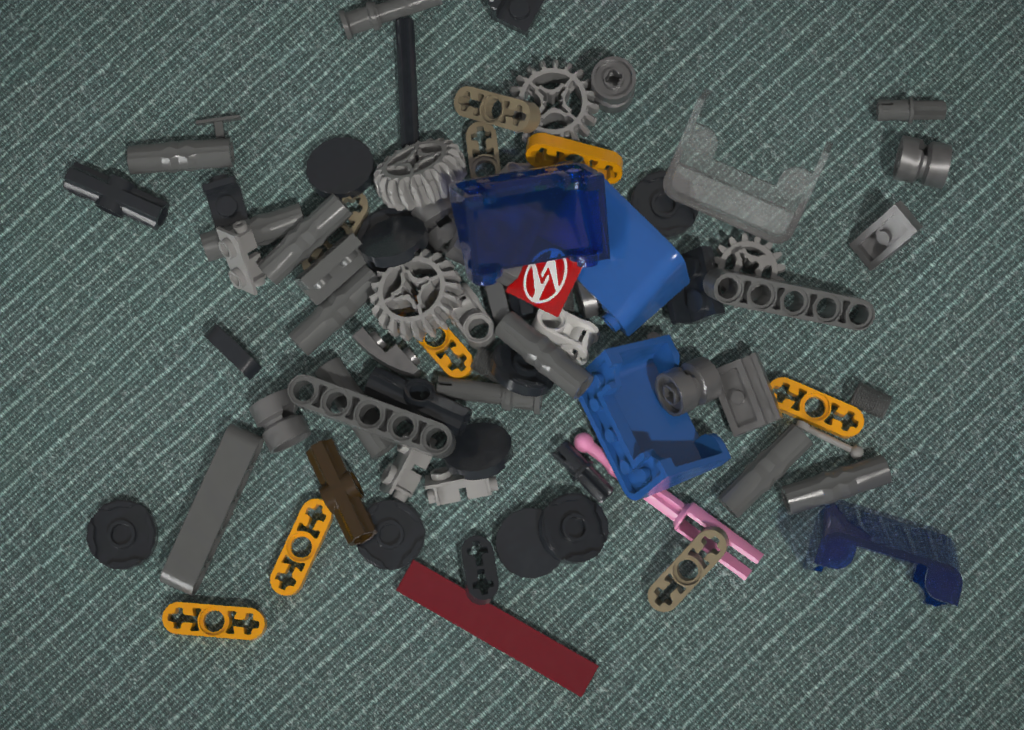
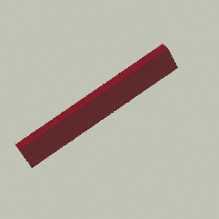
M415 560L412 561L396 589L397 592L580 697L583 696L599 667L597 664L490 603L477 605L471 602L464 588Z

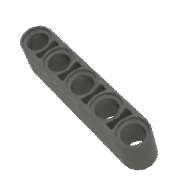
M724 268L710 270L703 280L705 293L726 305L852 330H865L875 319L873 305L869 301L851 294ZM724 278H728L729 287L727 291L719 294V282ZM760 284L762 293L757 300L752 301L751 292L755 286ZM793 291L794 301L790 306L785 307V296ZM825 298L826 307L818 314V302ZM857 305L858 314L854 319L850 320L849 312L853 306Z
M297 375L288 384V397L294 404L305 411L434 458L448 457L455 449L456 439L454 434L446 425L310 375ZM304 385H313V396L307 401H300V389ZM345 396L347 399L346 408L340 413H333L331 410L333 400L336 397ZM371 408H378L380 410L378 422L373 425H366L364 423L366 411ZM403 420H411L414 425L412 433L407 437H399L396 431L398 424ZM436 432H444L447 435L445 446L437 450L432 449L429 444L431 436Z
M234 424L228 426L160 576L161 583L191 596L196 594L264 444L262 436Z

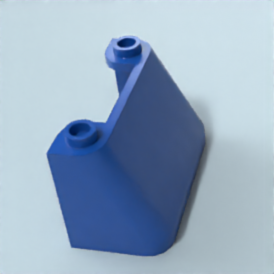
M593 168L580 177L536 235L586 260L577 280L601 304L605 312L602 319L614 332L620 329L627 337L633 334L690 283L685 260L678 250Z
M670 335L605 349L585 368L594 376V379L586 392L578 398L623 492L629 499L635 501L647 498L722 466L731 459L726 445L720 436L715 433H707L699 437L688 413L672 416L662 407L655 390L656 377L674 367H679L680 363L679 352Z

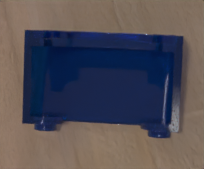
M576 162L562 163L459 180L448 185L451 207L467 277L478 286H489L497 283V279L503 276V269L563 258L577 262L579 267H593L598 265L600 260L610 259L604 174L586 164Z
M833 503L820 510L815 521L803 568L821 573L824 567L830 569L844 568L852 562L858 547L915 564L910 582L918 584L923 590L925 596L923 604L939 609L958 606L963 579L957 549L951 538L937 532L842 504Z

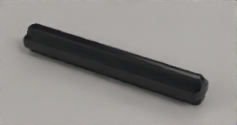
M409 17L396 20L400 139L402 149L406 145L410 146L419 141L414 20Z

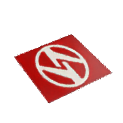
M536 236L518 278L507 287L505 292L559 317L586 260Z

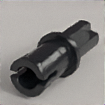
M569 440L563 442L556 449L557 451L553 452L552 456L573 476L572 481L574 483L578 481L599 503L606 501L612 495L613 487L593 467L594 462H588Z

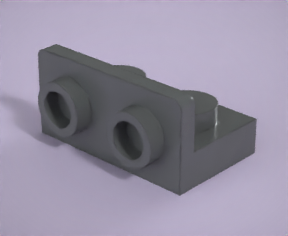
M354 233L344 235L294 279L296 284L315 305L321 304L367 263L364 261L362 253L358 248L362 244Z

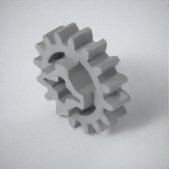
M743 233L738 243L731 236L727 241L728 249L725 246L719 245L716 250L721 258L714 257L717 268H724L725 262L731 256V262L734 265L732 270L740 272L744 265L746 269L753 268L755 270L753 275L761 276L767 269H770V278L785 281L782 277L777 276L786 269V265L777 264L782 253L775 252L772 254L770 251L773 245L772 241L765 245L760 244L761 235L757 234L754 241H749L747 234ZM746 250L754 251L760 254V256L749 254ZM724 278L719 282L720 290H723L724 293L729 287L728 278ZM760 284L755 286L751 292L752 301L757 300L762 293Z

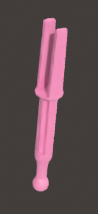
M586 432L577 434L574 438V447L577 451L588 453L604 466L609 475L617 479L603 448L594 442L590 434ZM667 490L643 498L673 520L674 530L691 542L701 531L685 520L687 516L704 528L716 526L723 529L728 535L729 545L755 564H758L764 555L694 502L685 504ZM706 536L704 537L707 543L702 549L703 551L708 553L713 548L720 551L717 543ZM727 551L718 561L743 580H746L752 572L750 568Z

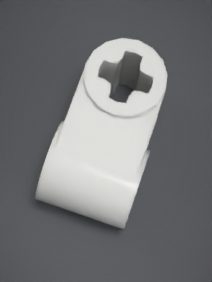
M539 309L531 326L548 337L555 345L562 348L579 365L587 363L589 359L588 351L591 345L597 342L600 337L599 329L593 323L563 309L559 317Z

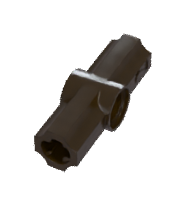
M331 438L313 444L306 451V454L321 484L318 486L320 495L329 511L335 515L347 543L350 546H354L372 539L378 531L363 501V498H365L363 489L354 473L348 469L335 440Z

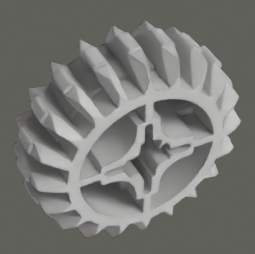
M555 59L552 62V68H546L544 61L539 62V71L537 72L533 67L528 66L526 72L529 78L518 74L516 82L519 86H511L509 89L510 94L514 98L525 101L531 95L534 98V103L540 107L541 113L538 127L531 133H523L522 141L524 143L535 133H547L578 142L580 140L577 133L583 137L589 136L590 130L587 126H595L597 119L592 114L599 112V105L594 103V98L596 97L594 92L590 90L591 79L581 81L584 76L582 69L572 74V64L570 62L565 64L564 69H560L559 61ZM548 83L560 84L555 89H546L542 86ZM572 91L575 92L581 103V110L577 118L572 114V109L566 104ZM559 102V109L552 107L550 110H547V103L553 105ZM514 111L513 117L524 121L526 114ZM553 122L560 123L564 126L560 129L545 128L548 124Z
M429 138L423 142L417 141L410 146L406 145L401 150H395L392 156H387L384 162L377 166V170L373 175L378 196L382 198L383 203L388 208H395L397 211L407 208L408 211H412L415 207L424 208L427 204H435L437 200L447 198L448 193L455 192L458 189L457 186L464 182V177L468 173L462 150H459L457 144H454L452 140H445L444 138L436 140Z
M424 249L420 254L416 251L414 253L415 258L408 263L396 267H388L385 272L377 271L380 281L371 283L372 289L375 292L369 296L370 302L374 305L371 310L378 319L379 325L383 329L388 330L393 337L397 338L400 336L404 341L410 342L413 336L417 341L423 342L425 333L436 338V329L438 327L448 330L446 320L448 318L457 319V314L453 308L463 307L459 296L464 294V288L459 284L462 280L459 273L455 271V266L450 260H445L442 254L438 252L432 254L428 249ZM419 274H432V275H435V276H433V277H431V278H430L429 276H426V277H423V278H416V277H415L416 275H419ZM417 292L419 293V294L416 296V297H417V300H418V303L414 300V299H416L414 296L417 294ZM402 312L405 314L410 312L418 313V315L412 317H403L398 314Z

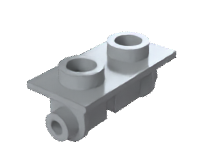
M244 220L235 222L233 229L230 231L217 227L216 231L220 239L218 246L230 268L228 274L232 284L237 289L256 296L258 294L256 287L265 284L267 276L257 265L262 260L260 253L254 252L248 256L249 252L257 248L252 227L247 225Z
M411 428L409 433L406 432L402 437L409 436L412 433L413 428ZM431 437L430 447L437 450L435 447L437 440ZM398 444L397 451L399 453L393 464H388L384 469L380 479L382 485L379 490L391 495L395 490L393 497L405 503L408 497L412 498L422 478L421 475L412 471L414 464L426 470L432 456Z
M447 467L436 468L430 474L425 475V489H430L427 490L429 504L436 503L437 506L461 501L460 488L466 487L468 500L491 496L493 491H498L497 479L492 476L487 479L467 480L464 479L463 475L456 473L455 476L451 474Z

